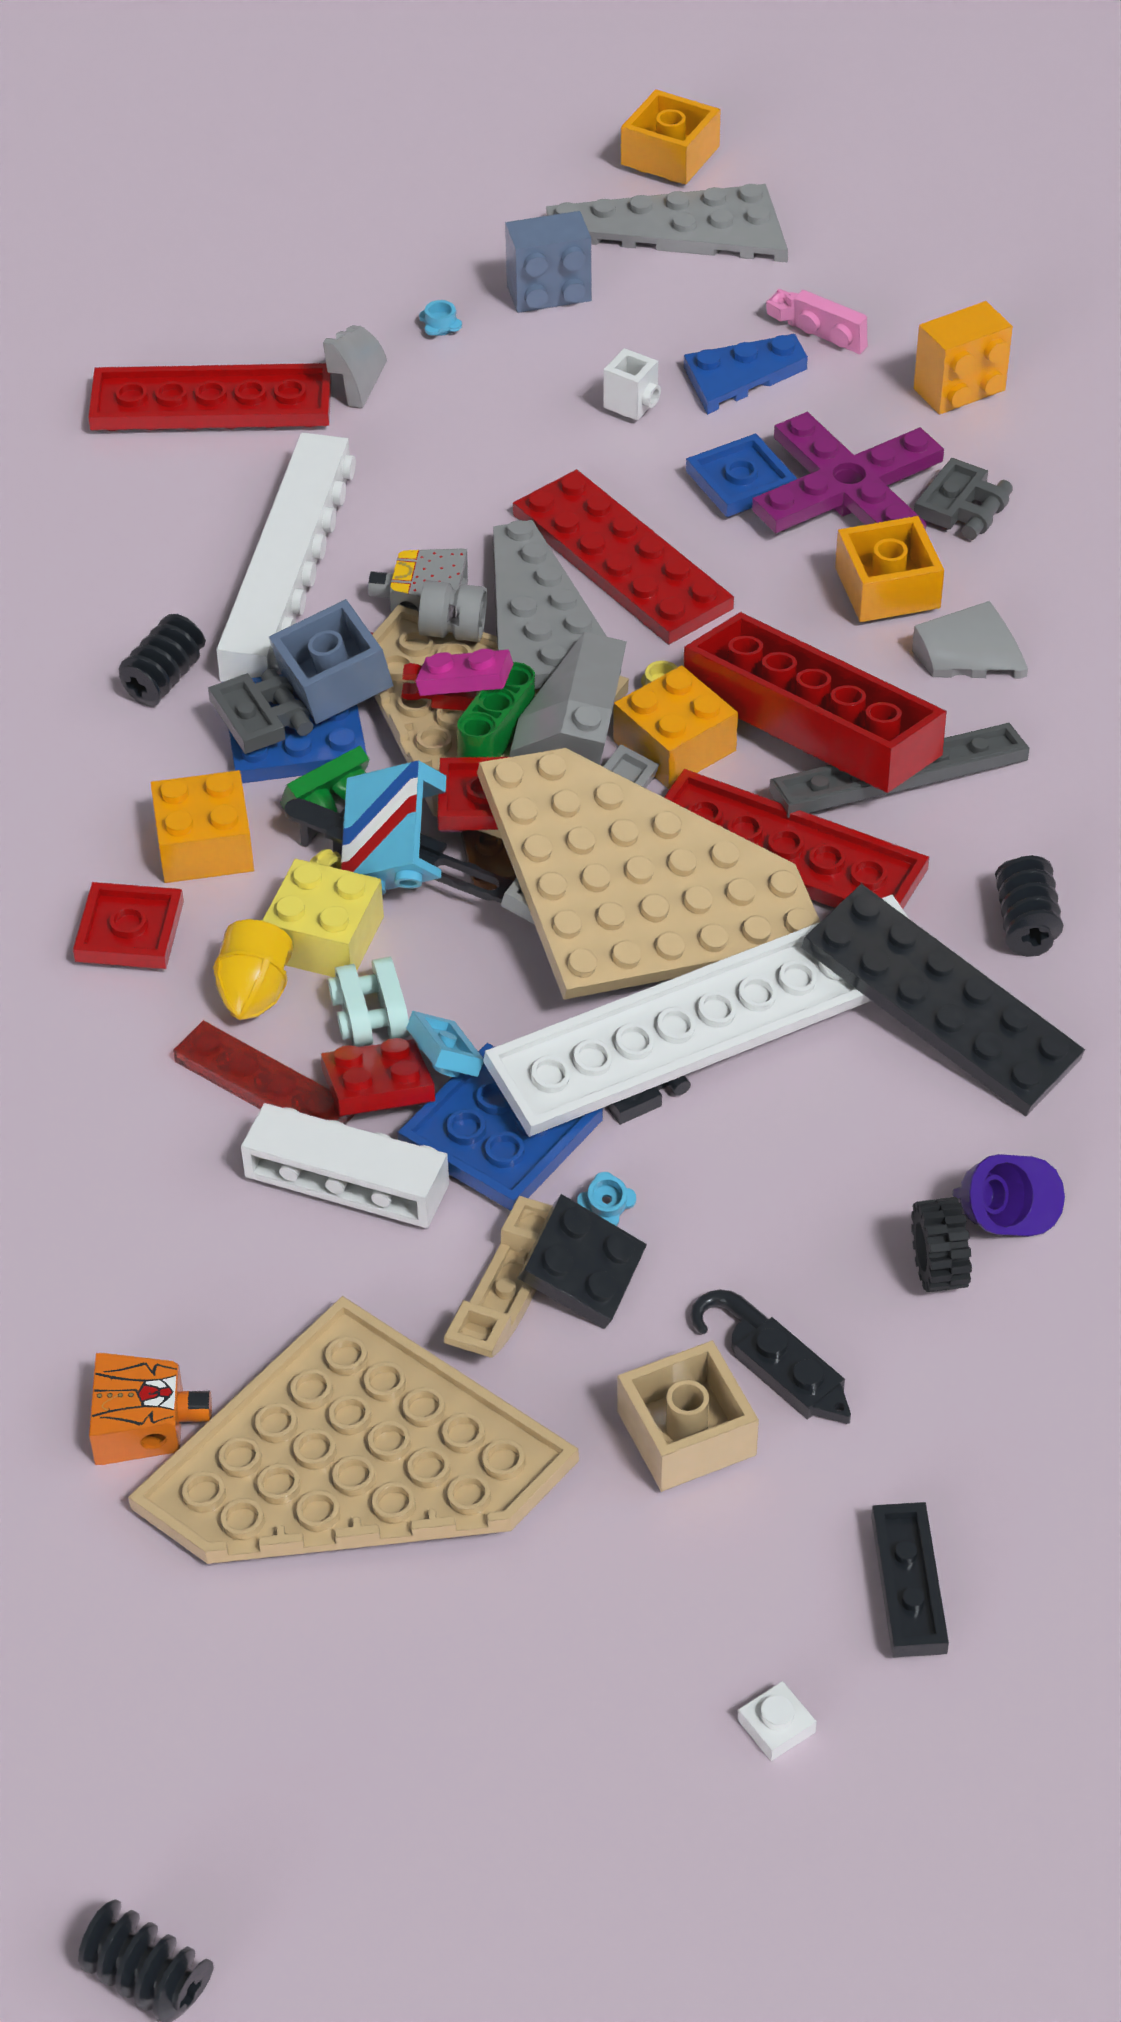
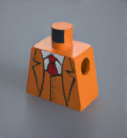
M96 1353L89 1431L95 1465H106L175 1453L180 1449L182 1422H207L211 1420V1391H183L180 1368L176 1362Z

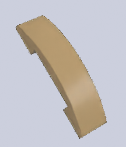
M522 1196L518 1197L501 1229V1244L470 1302L463 1300L444 1335L445 1344L493 1358L508 1342L536 1292L535 1288L519 1280L517 1277L553 1205Z

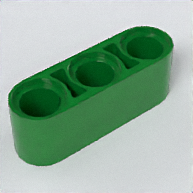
M513 662L504 689L482 690L477 694L457 722L456 757H501L514 739L519 717L535 697V672L530 666L524 663Z

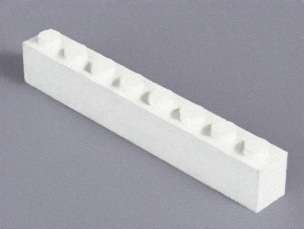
M301 432L216 649L221 682L247 673L251 678L261 677L263 672L268 669H275L280 672L269 636L296 624L297 614L302 615L305 610L306 589L308 586L313 587L315 583L316 562L325 556L326 535L328 532L332 533L335 529L337 506H343L346 496V481L352 480L355 474L356 459L354 455H350L349 438Z

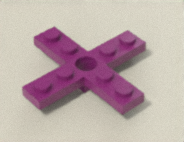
M807 411L774 425V439L811 474L754 497L752 511L775 534L831 509H835L842 517L853 513L864 525L919 516L887 485L943 462L944 448L919 427L854 455ZM919 516L926 531V522Z

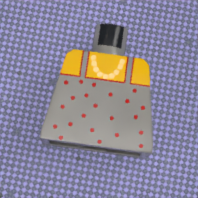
M467 549L403 550L398 553L394 573L370 572L368 582L369 597L390 598L391 612L397 605L419 611L425 580L450 583L453 590H457L461 584L468 585ZM454 606L453 617L459 618L460 607Z

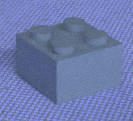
M580 211L505 222L507 288L517 313L592 301L591 235Z
M347 599L269 636L282 676L290 682L293 692L305 704L315 724L394 686L383 649Z

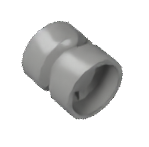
M425 580L419 606V635L445 638L449 632H452L457 640L480 642L486 618L487 588L461 584L457 590H453L450 583ZM454 606L460 607L459 618L453 617Z

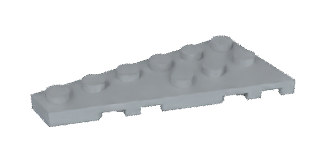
M746 184L729 188L712 187L700 191H674L661 195H636L631 198L599 199L583 203L565 202L559 205L546 206V216L580 211L591 235L592 245H597L603 239L621 241L622 247L636 248L637 242L656 244V250L715 256L720 250L739 252V258L754 259V253L774 255V261L788 262V248L766 184Z
M517 520L509 524L493 526L498 650L509 649L513 662L524 663L530 666L535 672V689H541L584 631L606 636V634L533 520Z

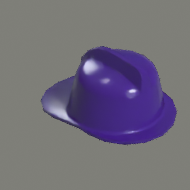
M1004 1154L987 1156L966 1172L961 1181V1187L952 1190V1196L960 1199L964 1214L974 1224L981 1226L987 1232L999 1235L1034 1236L1044 1234L1055 1226L1063 1212L1065 1202L1064 1186L1057 1170L1046 1160L1033 1156Z

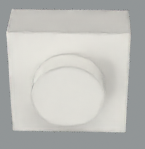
M783 1681L738 1709L737 1721L770 1761H773L816 1733L817 1721Z

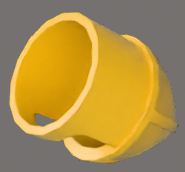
M238 920L228 925L224 933L219 956L215 960L213 970L217 991L225 1007L230 1011L231 1016L238 1020L256 1018L277 1003L287 985L288 980L284 966L291 958L293 943L289 935L274 924L262 920Z

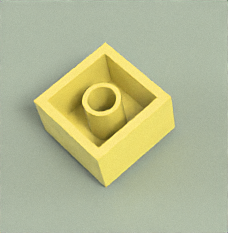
M294 859L262 920L278 926L292 939V955L285 966L330 977H336L335 967L354 964L356 970H358L384 918L381 879Z

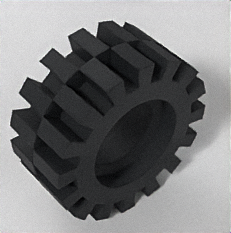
M950 1197L913 1203L911 1232L914 1235V1241L912 1243L913 1250L916 1252L915 1263L916 1267H919L918 1275L920 1281H922L923 1289L926 1292L967 1288L971 1282L970 1272H972V1264L969 1257L972 1256L971 1248L968 1245V1240L970 1239L969 1231L965 1227L967 1221L965 1214H962L963 1207L959 1203L958 1198Z

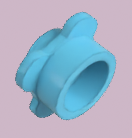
M446 300L430 302L426 305L425 310L419 314L420 321L426 325L425 333L428 335H446L451 331L455 332L462 328V321L456 318L457 313L454 304Z
M601 1172L595 1176L588 1191L578 1195L577 1203L617 1226L619 1224V1216L625 1209L634 1207L636 1194L632 1189L626 1188L619 1178L609 1172ZM603 1197H610L611 1202L608 1204L602 1201Z

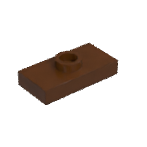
M478 830L460 832L467 862L474 863L481 869L512 881L517 878L502 838ZM470 875L473 885L486 890L498 888L492 883Z

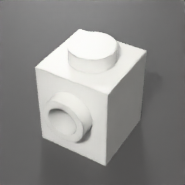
M624 348L604 368V408L638 421L649 408H653L657 404L661 394V387L658 385V361Z

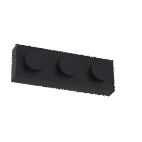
M926 1502L872 1505L871 1519L892 1658L947 1654L949 1640Z

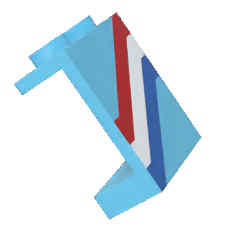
M418 760L348 777L346 783L341 869L380 878L382 895L389 889L398 887L418 888L422 886V882L441 878V869L420 859L419 849L422 798L446 793L447 776Z

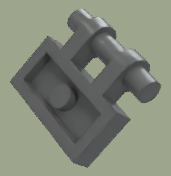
M951 457L915 502L914 512L923 520L951 529L957 520L964 522L966 525L962 529L963 536L969 540H974L979 534H983L989 529L993 523V515L1001 512L1009 502V495L1013 491V486L1007 480H1001L997 485L987 482L988 470ZM975 499L982 502V504L978 506L973 504L972 501Z
M275 669L264 671L261 675L262 681L256 684L247 673L208 687L210 702L245 754L286 740L284 726L295 729L300 736L308 735L313 730V724L309 719V710L301 700L294 698L292 685L287 678L279 676ZM271 701L273 704H278V706L271 708L268 702Z

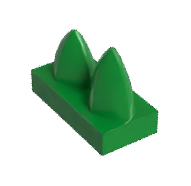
M358 746L286 784L280 805L284 809L288 801L301 798L338 812L332 795L336 793L345 800L347 778L365 774L370 760L362 747Z

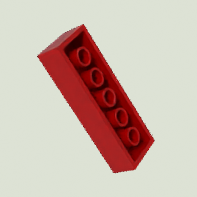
M739 612L684 646V667L736 710L739 720H743L767 732L769 735L872 785L876 789L889 793L943 755L946 710L742 612Z

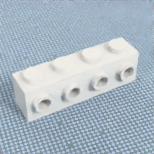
M264 1103L241 1145L244 1174L247 1178L427 1229L449 1186L447 1153L437 1151L430 1146H418L393 1139L383 1133H372L346 1126L336 1120H325L303 1114L288 1107L281 1108Z

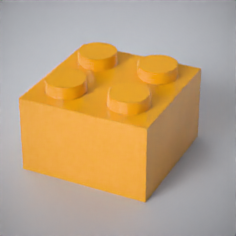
M655 89L621 126V165L686 185L720 147L721 109Z
M987 301L920 324L913 389L939 415L1005 391L1013 326Z
M919 516L838 529L835 569L859 622L941 608L944 568Z
M682 665L614 702L613 741L659 764L655 778L668 789L672 787L684 769L698 773L736 751L738 712Z
M240 770L150 782L164 883L254 871L251 837Z

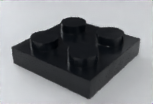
M561 1194L554 1202L517 1278L605 1329L613 1320L647 1244Z

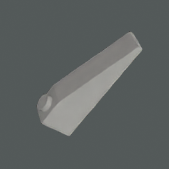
M584 631L519 717L509 757L567 748L600 765L627 641Z

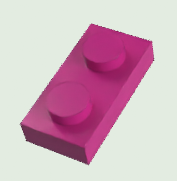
M479 649L473 653L451 655L450 653L442 652L426 657L416 679L420 696L504 689L513 666L509 649L496 651Z

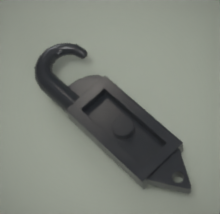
M713 1290L698 1297L692 1305L690 1316L693 1326L699 1333L706 1334L708 1331V1327L703 1321L705 1311L712 1307L727 1309L740 1320L732 1333L731 1348L735 1353V1358L807 1420L815 1415L846 1424L850 1423L851 1413L844 1394L845 1378L773 1317L767 1318L743 1296L733 1291Z

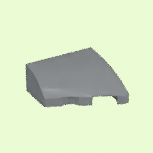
M352 325L345 332L340 331L336 333V339L326 338L323 342L328 373L343 374L348 406L363 408L387 362V358L379 341L362 326Z
M990 601L914 626L912 652L932 677L952 678L956 675H966L971 678H986L987 670H1013L1014 679L1027 677L1028 667L1007 625Z

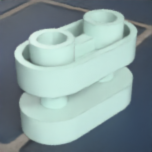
M391 956L372 960L373 974L358 977L355 965L349 964L335 967L336 977L328 978L333 1006L342 1005L343 1011L337 1012L342 1040L351 1039L353 1046L359 1047L373 1044L372 1029L387 1027L390 1039L410 1036L406 1028L409 1023L407 1009ZM377 993L381 1008L368 1011L364 995Z

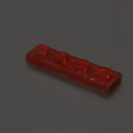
M204 1020L173 1050L176 1063L260 1110L263 1104L267 1103L281 1108H293L300 1113L325 1120H336L345 1125L355 1116V1114L339 1115L330 1089Z

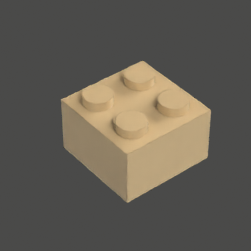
M713 1340L617 1375V1412L661 1492L757 1455L759 1419Z

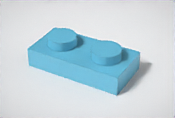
M412 1011L406 1028L418 1043L417 1047L432 1062V1067L439 1073L450 1077H458L460 1073L478 1077L484 1058L457 1023L452 1020Z

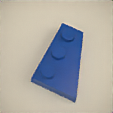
M796 334L779 335L774 338L742 342L737 345L705 349L700 352L685 354L683 368L708 415L719 410V403L732 398L737 402L748 397L749 389L760 384L772 386L807 370L808 356Z

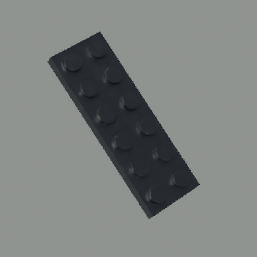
M860 884L804 937L802 949L1024 1116H1027L1081 1060L1086 1050L863 884Z

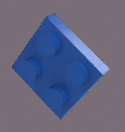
M756 433L686 458V472L726 517L751 509L754 497L797 479Z

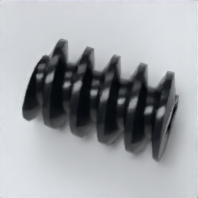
M168 614L163 617L159 624L150 631L147 637L142 639L139 646L134 648L130 656L125 658L119 666L120 680L129 695L145 706L154 707L158 705L162 696L168 694L171 687L180 681L181 675L186 674L191 665L199 660V650L205 646L206 642L202 631L195 623L182 615Z
M1021 856L1008 860L1000 865L995 872L996 886L999 892L998 898L1001 904V915L1003 917V928L1006 933V943L1014 953L1026 957L1040 956L1047 952L1053 946L1054 940L1062 933L1064 926L1060 917L1061 908L1058 904V894L1055 890L1056 881L1053 877V867L1050 861L1040 856Z
M114 1899L107 1902L97 1911L82 1938L78 1956L81 1969L91 1974L97 1972L99 1981L109 1986L115 1985L117 1992L123 1997H134L136 2005L146 2011L153 2009L154 2016L159 2021L172 2022L195 2003L204 1991L214 1969L213 1962L209 1959H204L194 1970L191 1969L195 1958V1950L186 1946L173 1957L172 1955L177 1944L176 1937L167 1934L155 1945L154 1942L158 1933V1926L156 1924L148 1922L136 1933L135 1931L140 1920L139 1913L130 1910L117 1920L121 1910V1901Z

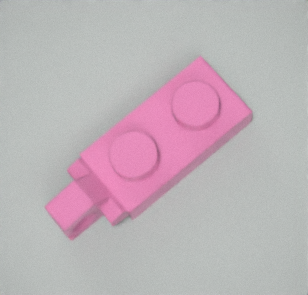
M778 289L766 301L767 314L780 322L788 320V324L792 327L800 328L805 333L816 335L857 354H861L868 347L867 317L865 314L803 289L800 293H789Z

